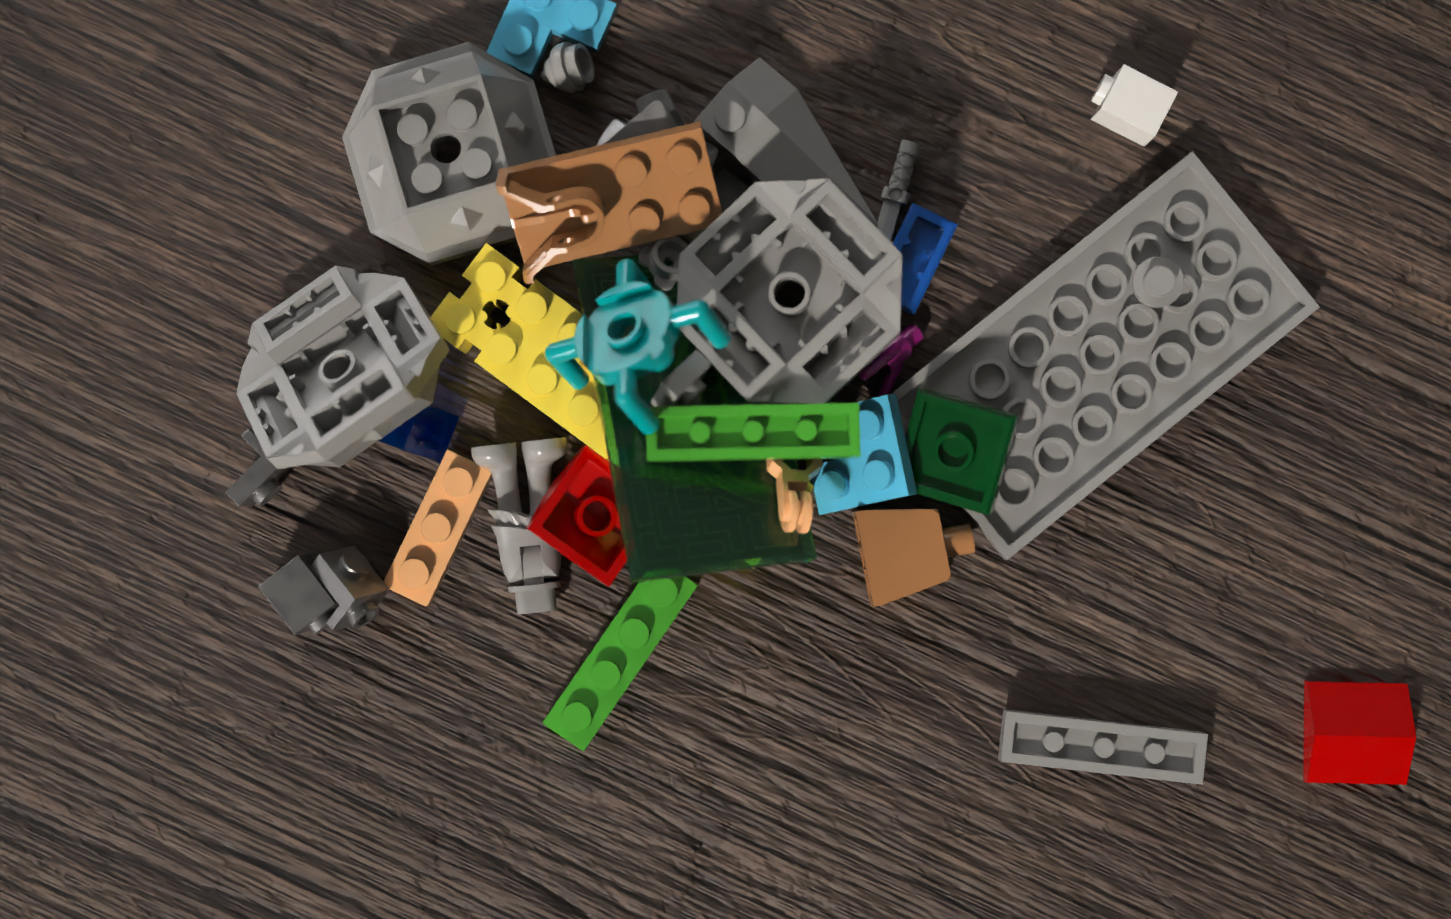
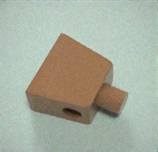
M938 509L858 510L852 512L869 603L873 607L882 606L950 580L951 573L948 558L975 553L974 537L970 524L942 528Z

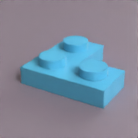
M509 0L486 52L533 79L553 34L574 44L581 43L588 50L598 54L617 13V3L610 0Z
M887 394L856 402L859 403L861 456L859 458H840L823 462V466L818 474L812 478L819 515L917 494L896 394Z

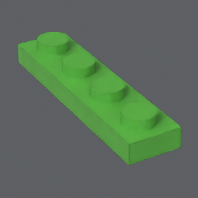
M859 403L649 407L659 418L660 426L655 433L646 435L647 462L859 458L861 456Z
M677 569L645 573L542 723L584 752L698 584Z

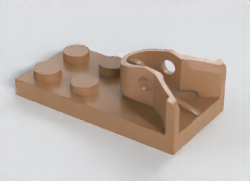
M701 121L502 168L498 171L496 181L497 192L504 196L524 262L522 274L526 284L534 283L535 275L543 267L704 230L723 213Z

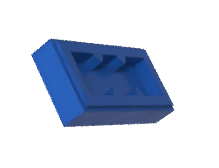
M914 203L910 206L893 242V245L902 253L901 311L912 317L915 315L958 225Z

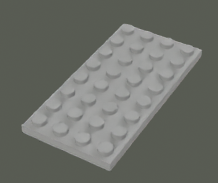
M1192 151L891 394H896L905 437L919 388H926L1020 415L993 514L988 516L963 508L1002 558L1008 560L1320 306ZM1151 257L1171 259L1180 267L1184 276V287L1181 295L1175 302L1166 307L1152 308L1146 306L1136 298L1132 290V276L1139 264Z

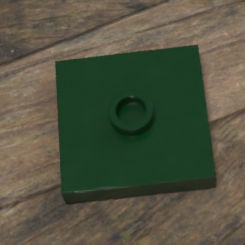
M919 388L905 437L917 494L988 516L993 514L1020 415L926 388Z

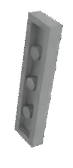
M1003 709L998 760L1006 763L1203 785L1208 734L1200 731Z

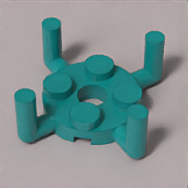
M622 259L616 266V286L605 291L595 300L599 307L589 318L583 314L577 324L574 337L549 344L545 350V357L571 387L576 390L584 388L589 382L588 373L575 360V358L579 357L585 367L602 384L607 386L615 384V400L618 406L643 434L650 435L658 430L660 420L637 394V379L651 371H662L671 364L675 355L673 347L680 327L696 323L711 344L718 349L724 348L730 343L731 334L706 301L698 299L674 306L661 291L653 287L634 261ZM636 324L630 335L618 340L624 334L626 327Z

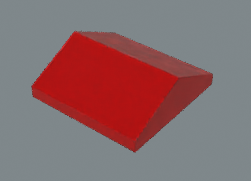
M584 445L551 483L526 529L607 587L612 584L634 552V545L620 469L593 449Z
M1304 681L1303 781L1306 783L1407 785L1417 738L1408 684Z

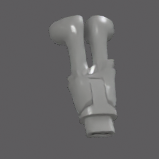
M566 437L521 442L528 480L529 515L523 513L521 508L516 442L471 447V455L474 462L483 468H487L491 472L494 481L498 508L488 510L496 523L490 526L496 536L503 572L508 583H510L508 585V592L515 593L517 614L557 610L555 588L561 587L560 580L557 577H559L562 554L531 533L526 527L551 485L553 463L560 459L567 450Z

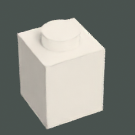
M1124 64L1113 77L1105 74L1091 99V102L1098 105L1091 120L1144 147L1156 136L1178 91Z

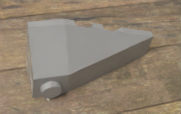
M759 57L731 79L694 120V122L701 121L705 141L717 147L718 154L753 184L764 181H807L808 179L829 178L875 227L877 226L878 222L798 89L762 58Z

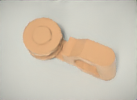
M782 459L766 460L767 471L776 478L778 513L783 531L792 533L796 527L798 533L806 534L812 522L813 501L811 493L804 490L809 480L815 477L823 466L822 459H806V470L791 469L782 462Z

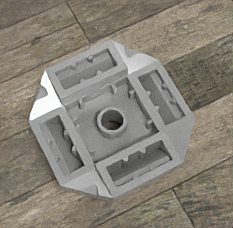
M470 42L372 70L342 136L370 233L432 266L480 252L486 243L491 247H496L517 241L504 196L497 192L496 181L498 171L502 168L557 156L534 80ZM449 141L461 144V152L456 160L451 163L437 161V152L442 144Z
M829 178L808 179L807 181L755 182L686 247L679 257L676 306L698 299L706 301L730 332V343L724 348H715L696 323L680 327L679 330L749 403H828L900 335L902 253ZM790 283L801 286L805 291V296L798 306L784 308L776 302L777 292L782 286Z
M335 265L252 323L248 339L251 349L242 366L236 395L266 458L277 469L301 465L341 467L433 403L439 367L450 349L414 289L405 278L381 273H358L356 269Z

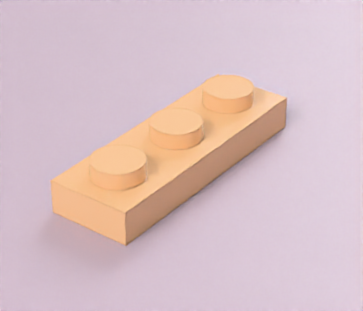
M447 449L385 577L384 583L390 590L423 606H431L491 481L492 474L487 468H483L474 461Z

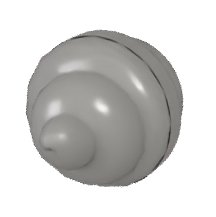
M563 42L555 45L550 52V57L545 61L541 78L551 83L554 87L569 93L583 90L585 84L592 82L594 79V65L589 51L581 43L573 45L571 42Z

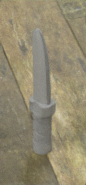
M901 140L899 153L896 157L897 162H895L893 167V175L890 177L889 186H884L881 199L884 201L876 228L890 242L900 206H907L910 193L906 190H908L909 179L912 177L913 166L916 163L921 146L909 140Z

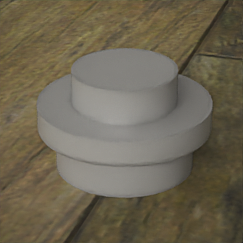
M1165 257L1146 259L1138 265L1132 276L1134 295L1141 303L1152 308H1162L1172 304L1183 291L1184 276L1180 267L1174 261Z

